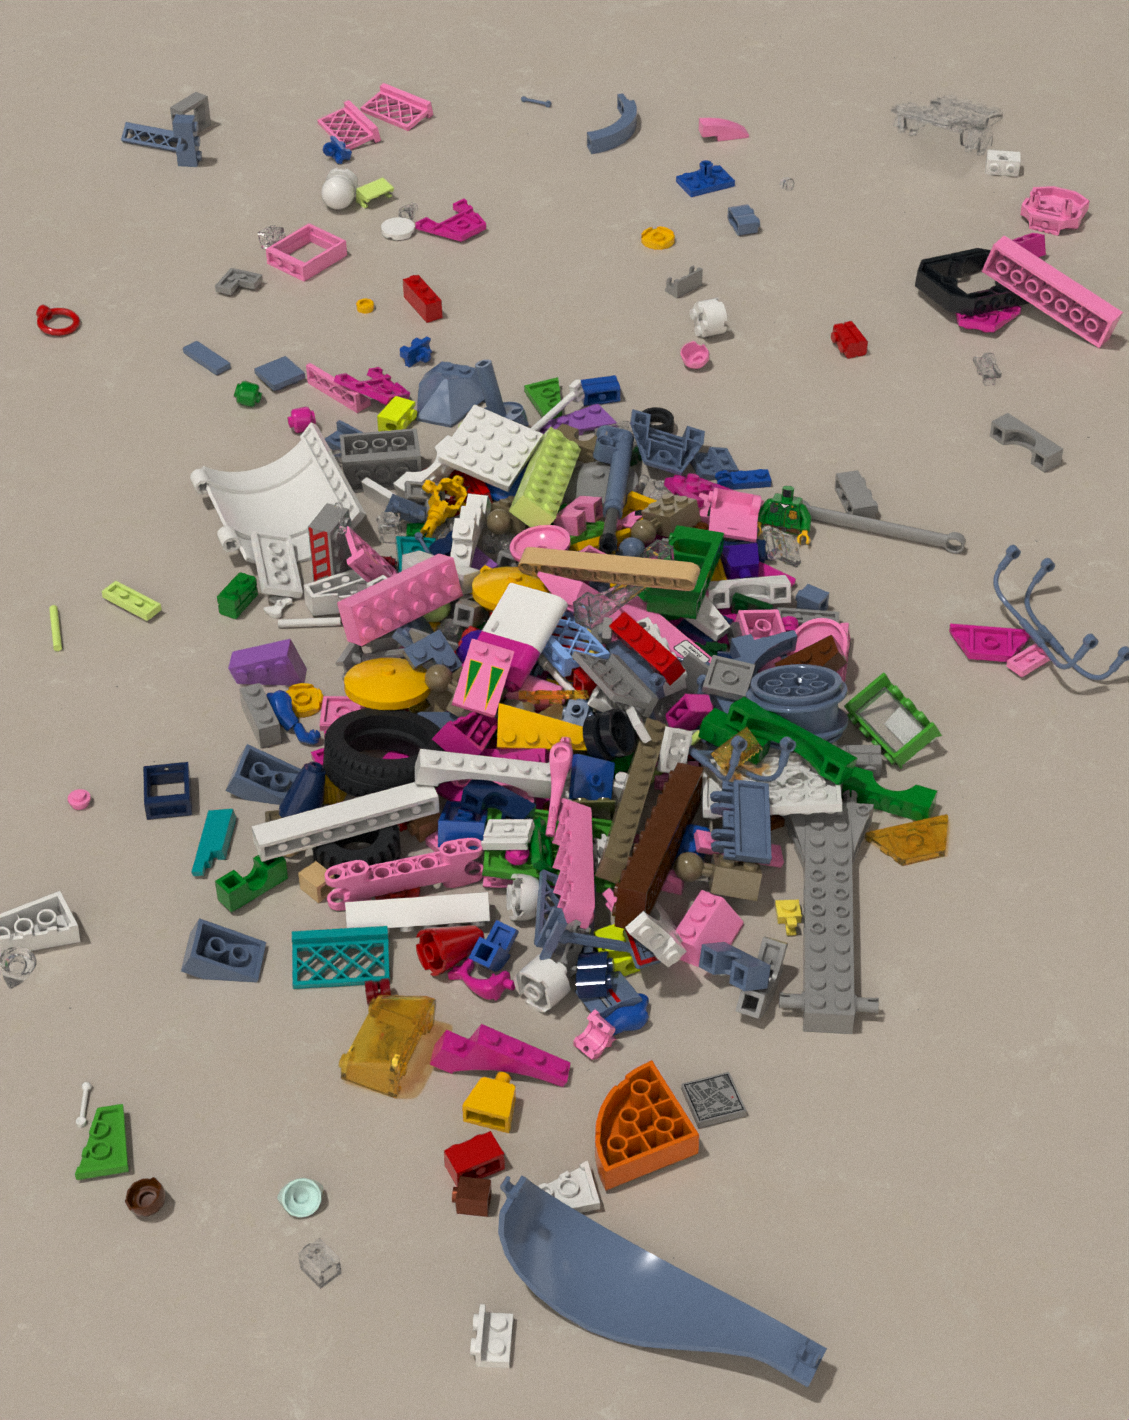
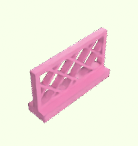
M385 83L380 85V92L360 107L361 112L407 131L424 117L430 118L433 116L430 101ZM411 114V116L402 117V115Z
M350 100L343 102L344 108L317 120L318 124L330 136H335L339 141H344L345 144L352 142L346 145V149H354L370 140H373L375 143L381 141L378 127Z
M349 526L343 529L352 554L346 560L347 564L366 582H370L382 575L389 578L397 574L396 569Z

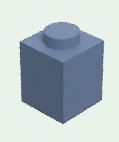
M807 584L796 595V609L826 611L828 609L829 592Z

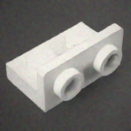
M665 726L657 771L670 773V770H674L678 762L687 764L689 747L692 744V731Z
M480 1304L479 1314H474L473 1331H477V1337L471 1338L470 1355H475L476 1367L509 1368L513 1314L486 1312L485 1304Z

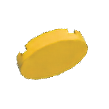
M659 226L657 229L649 227L641 233V243L650 249H667L675 243L674 232L666 227Z
M299 683L288 687L289 690L286 693L292 699V710L296 717L312 716L322 708L323 693L319 688H314V685L309 683Z

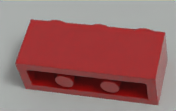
M412 275L403 279L404 298L423 320L428 323L442 319V300L419 275Z

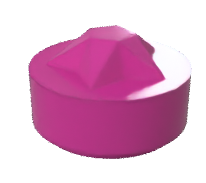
M529 849L506 850L505 852L506 860L513 865H523L529 857Z

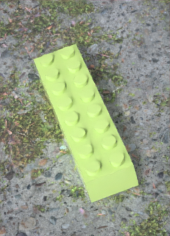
M550 426L531 456L509 510L510 513L529 527L551 525L556 519L581 451L574 441L568 440L561 431Z

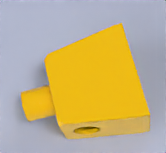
M498 1072L495 1079L480 1078L462 1105L463 1122L505 1133L510 1132L516 1103V1086L510 1084L511 1077L509 1074Z

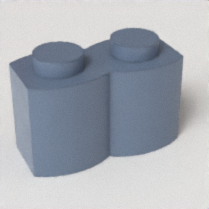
M748 204L728 207V221L738 236L758 232L760 220L754 214L753 208H750Z

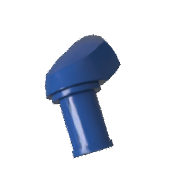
M282 690L266 694L279 724L286 731H289L299 722L292 710L291 697Z
M638 993L642 1001L635 1006L618 1008L605 1018L608 1023L615 1027L616 1031L613 1036L623 1031L638 1030L647 1023L649 1018L646 1012L649 1003L648 996Z

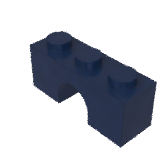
M472 779L463 788L460 805L479 815L487 808H496L502 812L501 819H533L536 804L493 781Z

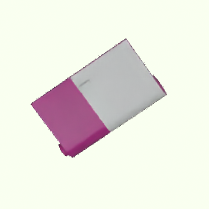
M514 583L508 585L477 639L514 651L504 688L508 689V692L511 693L521 690L568 607L567 602L559 596Z

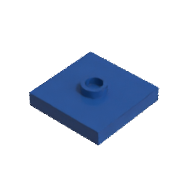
M573 754L568 799L586 798L587 800H597L598 798H609L611 800L615 763L581 754Z

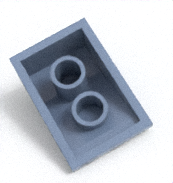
M247 744L237 760L225 791L244 800L280 805L301 769Z
M199 918L190 932L181 972L206 980L257 983L266 942Z

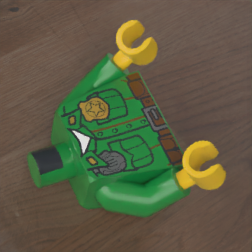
M783 486L782 494L775 493L773 498L767 499L760 507L757 522L759 533L757 537L762 534L761 525H763L764 529L797 534V542L800 545L801 539L806 537V544H810L811 538L808 536V533L810 532L812 517L807 506L803 504V499L793 496L794 487Z

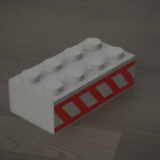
M326 503L308 526L313 582L352 569L346 561L352 554L343 530L347 526H351V518L347 508Z

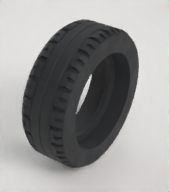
M367 708L352 711L336 719L327 729L324 742L323 768L326 771L327 777L336 787L355 797H362L415 782V763L420 749L446 752L432 740L441 729L429 719L405 710ZM391 750L407 754L411 757L383 759L371 757L360 752Z

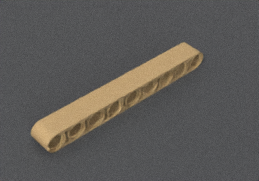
M536 547L525 548L518 564L519 571L526 575L537 576L538 572H543L573 580L682 591L693 590L700 574L699 566L691 562Z

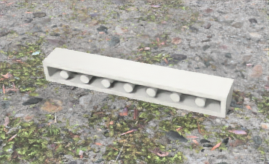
M413 782L252 826L253 840L262 862L439 813V797L434 786L420 785Z

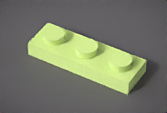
M118 581L113 582L102 590L103 598L147 621L162 610L160 603Z

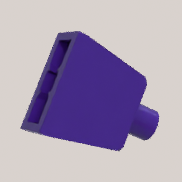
M757 543L723 547L720 559L728 580L758 577L759 556Z

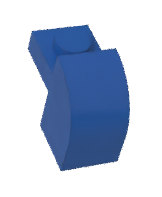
M496 920L487 939L479 937L469 959L491 971H499L511 956L509 951L519 931Z

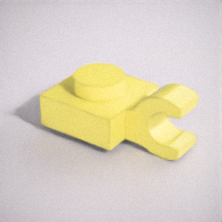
M799 899L775 900L777 923H785L787 936L796 935L795 927H797V923H801L802 918Z

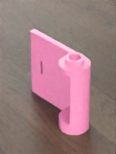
M714 488L713 491H709L707 503H711L709 530L722 532L726 538L756 543L761 496Z

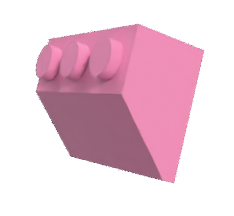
M701 890L676 929V932L683 940L681 944L687 951L681 956V961L699 967L702 944L726 942L731 945L743 927L744 921L724 898Z

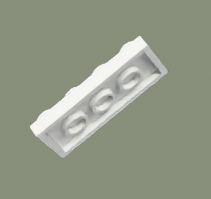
M253 530L250 537L261 592L264 594L301 598L303 590L291 536Z

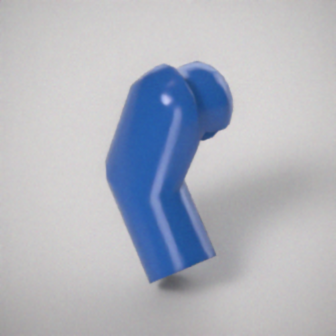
M296 723L293 726V730L300 742L311 745L319 742L321 734L318 730L314 732V729H312L308 733L302 723Z

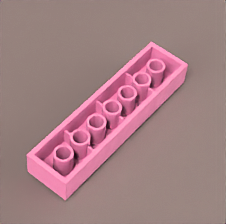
M1003 236L993 245L982 269L983 273L1098 348L1110 339L1123 313L1006 236Z

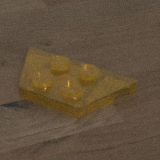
M945 814L866 832L865 840L868 843L873 841L879 845L882 853L892 857L901 866L944 857L948 815Z

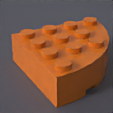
M652 1060L633 1069L625 1075V1079L618 1086L615 1085L609 1091L600 1107L595 1130V1161L598 1176L605 1191L698 1154L699 1133Z

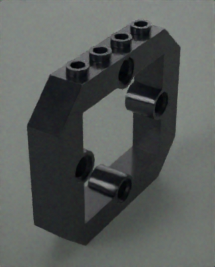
M974 248L922 259L917 270L915 287L949 312L975 316L1029 304L1028 301L997 281L994 282L996 286H992L990 289L968 294L957 286V279L962 278L964 273L983 269L991 251L988 249Z

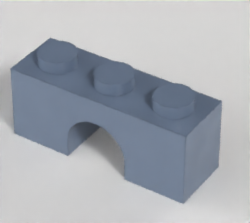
M176 114L172 122L174 137L183 138L187 141V144H179L177 148L178 166L197 167L199 161L202 160V151H199L200 136H197L198 122L195 120V115Z
M726 942L702 944L699 968L713 975H730L729 983L743 991L768 988L771 965Z

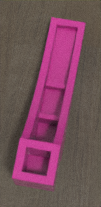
M483 1024L477 1028L469 1039L446 1030L435 1043L430 1060V1065L451 1074L455 1071L466 1070L502 1071L534 1077L560 1087L567 1083L571 1062Z

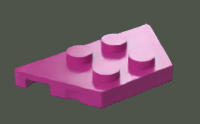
M950 624L949 628L950 634L968 659L1007 662L1008 659L1017 655L1030 639V636L1024 629Z

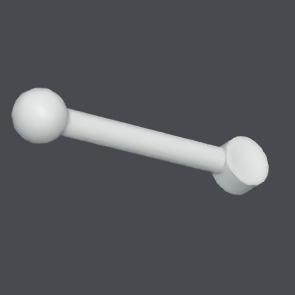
M90 1082L82 1084L84 1091L80 1116L76 1119V1125L79 1128H83L87 1124L85 1111L88 1092L92 1088Z

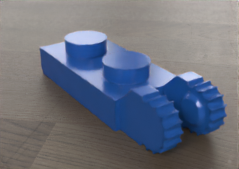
M768 469L740 470L736 472L723 470L718 471L715 475L718 485L733 490L771 486V477Z

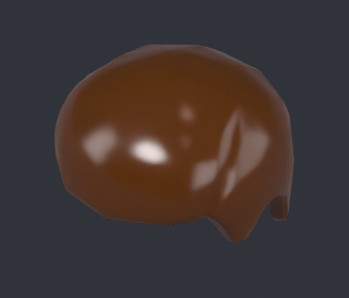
M155 1177L138 1180L127 1190L125 1203L133 1214L144 1217L151 1216L157 1213L164 1205L166 1199L164 1187Z

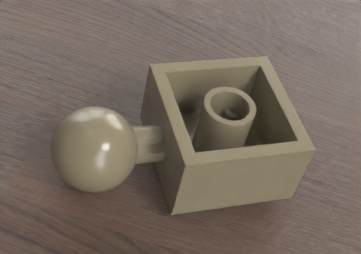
M672 493L664 494L661 499L650 503L647 508L641 511L643 519L633 524L631 536L641 540L644 545H648L654 541L656 535L669 537L670 533L674 532L676 525L693 527L702 521L697 500L687 496L673 495Z
M508 496V498L492 503L490 513L486 519V525L493 534L502 535L507 532L517 535L531 528L509 512L515 496Z
M436 664L426 671L425 683L430 690L434 692H444L447 690L453 693L446 708L447 711L458 717H466L469 713L473 712L452 705L458 681L453 679L452 672L448 667ZM503 688L499 703L503 702L508 689Z
M693 852L680 854L674 862V872L682 881L693 882L701 876L708 877L707 881L711 894L757 901L762 879L759 863L723 859V853L712 854L710 864L704 863L701 857Z

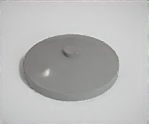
M595 461L574 468L563 497L564 501L570 504L579 496L602 497V506L604 507L611 464ZM631 467L629 469L624 504L627 503V495L631 491L637 493L639 488L638 476Z

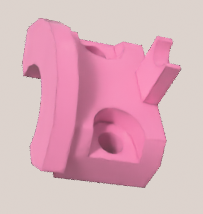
M596 1009L587 1017L589 1020L587 1028L582 1034L575 1037L573 1041V1046L581 1050L592 1060L600 1057L605 1047H612V1042L616 1040L613 1036L616 1031L615 1027L602 1018Z

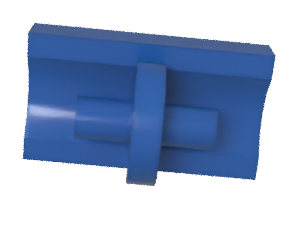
M330 136L331 142L323 146V153L326 156H332L337 164H342L343 160H350L352 151L346 149L344 141H339L335 136Z
M426 336L423 339H419L416 337L412 340L411 347L404 345L400 348V357L405 359V366L411 367L420 360L424 363L431 360L432 350L429 346L431 338Z

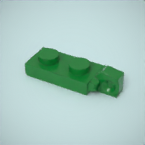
M538 817L533 820L535 827L529 842L532 851L531 863L536 870L542 871L544 869L553 873L551 838L545 835V820Z

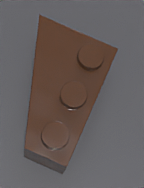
M830 635L774 664L775 667L794 664L816 665L837 672L847 661L840 644L833 635Z

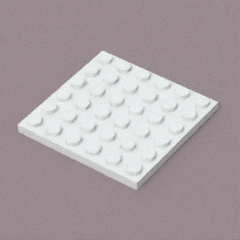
M703 743V750H709ZM769 748L768 754L757 765L740 758L739 765L754 774L771 776L779 767L778 761L781 750ZM724 750L730 756L732 755V753ZM794 751L790 752L787 766L784 767L782 774L776 780L762 782L769 783L770 815L786 816L800 813L809 815L812 813L825 812L832 814L842 812L840 785L819 775L806 759ZM710 759L711 763L726 776L730 766L722 760ZM703 766V818L718 819L722 815L711 813L710 805L715 802L711 801L710 794L713 791H722V781L708 767ZM736 769L729 780L731 782L734 779L761 782L742 774Z

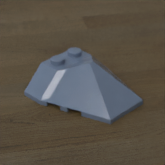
M442 361L425 373L419 383L416 421L452 428L466 417V413L471 410L473 405H478L481 402L485 403L476 368Z
M632 409L630 425L644 465L682 475L703 446L705 431L687 426L682 437L649 427L651 414Z

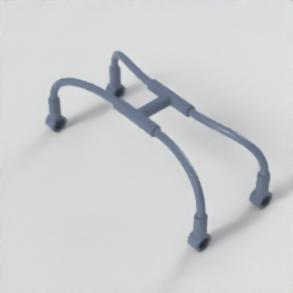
M1010 545L1006 549V555L999 563L994 574L993 586L995 592L1005 607L1017 618L1026 633L1038 647L1043 649L1056 667L1063 670L1073 667L1077 672L1089 679L1103 680L1108 678L1113 672H1116L1125 661L1129 660V647L1124 646L1119 649L1118 657L1109 666V670L1101 675L1088 673L1076 663L1090 649L1098 645V639L1093 634L1086 635L1083 638L1082 646L1074 654V658L1071 659L1045 625L1039 622L1030 607V595L1035 585L1048 572L1054 570L1055 563L1050 558H1045L1041 562V568L1032 578L1033 581L1030 583L1025 594L1024 603L1026 611L1038 627V630L1034 629L1027 619L1023 618L1006 600L999 588L998 580L1002 570L1004 571L1010 562L1017 559L1021 554L1016 545ZM1045 642L1049 643L1068 663L1061 664L1054 657Z
M653 673L649 678V682L652 684L650 690L658 696L660 687L665 683V678L659 673ZM705 674L697 678V685L699 686L697 694H706L702 692L703 682L706 678ZM653 709L650 719L657 720ZM739 735L735 736L731 741V746L733 747L731 756L720 747L703 739L700 740L709 750H697L691 745L688 754L704 767H708L721 781H729L736 769L754 780L771 782L782 774L784 767L787 766L790 752L796 747V742L790 737L781 739L780 747L782 750L778 761L779 767L771 776L754 774L739 765L741 753L747 748L748 744ZM710 759L722 760L730 766L727 775L724 776L711 763Z

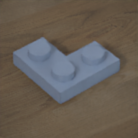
M440 629L402 651L413 670L431 660L434 665H445L452 673L462 666V663Z

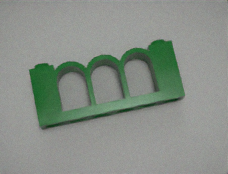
M676 525L674 532L669 535L668 554L662 560L691 562L699 566L700 574L695 588L691 591L650 587L649 590L645 591L644 602L647 603L648 612L696 620L723 552L724 533Z

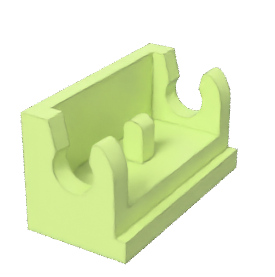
M380 178L357 188L355 202L359 203L363 208H367L368 205L365 202L368 203L373 198L383 194L388 198L392 197L389 192H393L394 187L384 178Z

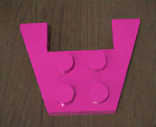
M463 198L453 203V210L458 212V214L441 223H436L425 217L415 222V228L462 242L486 230V222L478 213L473 211V207L468 205L467 200Z
M1022 306L1005 308L1003 311L996 310L975 316L955 314L958 326L989 333L997 331L1021 313Z
M380 367L369 368L367 376L371 377V380L359 381L347 373L338 374L334 379L335 383L378 400L384 405H388L395 396L408 400L410 392L398 382L394 384L390 381V375H383V370Z
M689 473L687 476L674 475V477L665 478L664 486L674 495L679 494L680 496L696 499L698 508L703 507L704 499L699 497L700 493L709 495V491H713L714 488L734 491L692 473Z

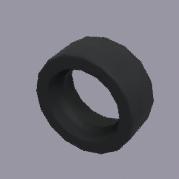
M660 407L647 408L642 411L651 414L650 422L664 423L661 425L650 424L649 427L670 434L673 433L674 416L670 411Z

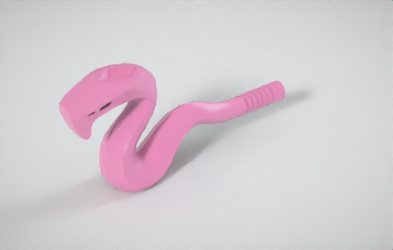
M562 737L561 741L554 744L550 750L551 799L545 834L548 837L555 836L559 803L567 773L572 768L573 750L571 738Z

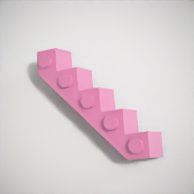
M561 798L557 815L559 824L552 841L553 844L560 846L552 867L560 870L553 893L561 895L557 908H562L566 922L569 924L574 920H578L581 922L580 928L586 929L594 920L595 909L592 813L590 807Z

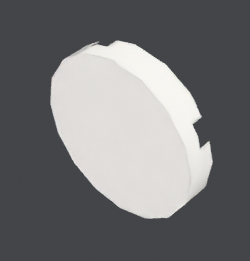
M391 218L382 223L381 232L387 239L391 237L395 241L410 238L412 233H415V225L407 218Z

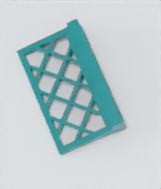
M388 926L292 931L293 989L365 985L364 981L372 980L379 982L383 978H389L390 983ZM373 947H384V952L377 958L369 951ZM349 949H358L360 953L354 959L345 954ZM325 950H333L337 953L329 961L321 955ZM309 951L312 956L303 962L298 958V952ZM364 956L373 961L366 969L357 963ZM340 957L348 962L342 970L333 965ZM315 959H319L325 964L317 972L309 966ZM378 965L384 970L385 976H373L369 972ZM352 967L361 972L356 978H350L346 975ZM328 968L337 974L332 979H325L321 975ZM304 970L313 975L309 980L298 981V975Z

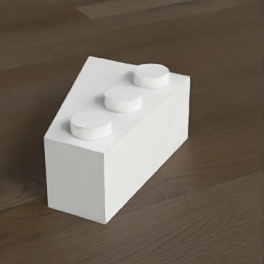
M351 569L303 585L305 604L313 616L338 614L340 612L337 602L352 596L356 592V584L367 582Z

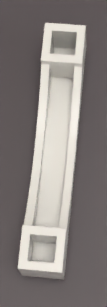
M420 749L415 763V784L438 786L439 783L453 780L480 779L515 786L527 792L529 797L550 799L551 796L550 763Z

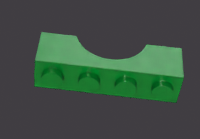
M854 767L851 777L843 782L841 795L843 799V793L849 790V796L852 797L851 792L854 790L857 793V803L874 804V809L928 824L936 805L937 790L917 784L903 791L888 790L875 781L872 771Z

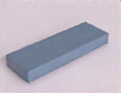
M199 341L183 347L184 354L215 375L231 368L230 362Z

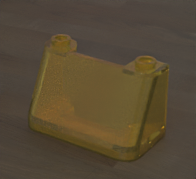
M379 995L376 999L373 998L368 1008L369 1013L347 1054L343 1053L340 1058L338 1067L341 1068V1079L397 1099L401 1091V1086H399L400 1079L406 1075L407 1065L422 1035L430 1034L434 1026L436 999L428 996Z

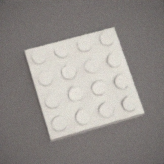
M473 405L439 455L438 462L508 492L542 441L543 434L477 405Z

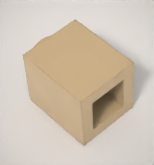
M315 861L302 869L298 875L300 889L317 903H320L336 888L326 884L325 872L327 869ZM331 875L329 877L331 879H335L334 875Z

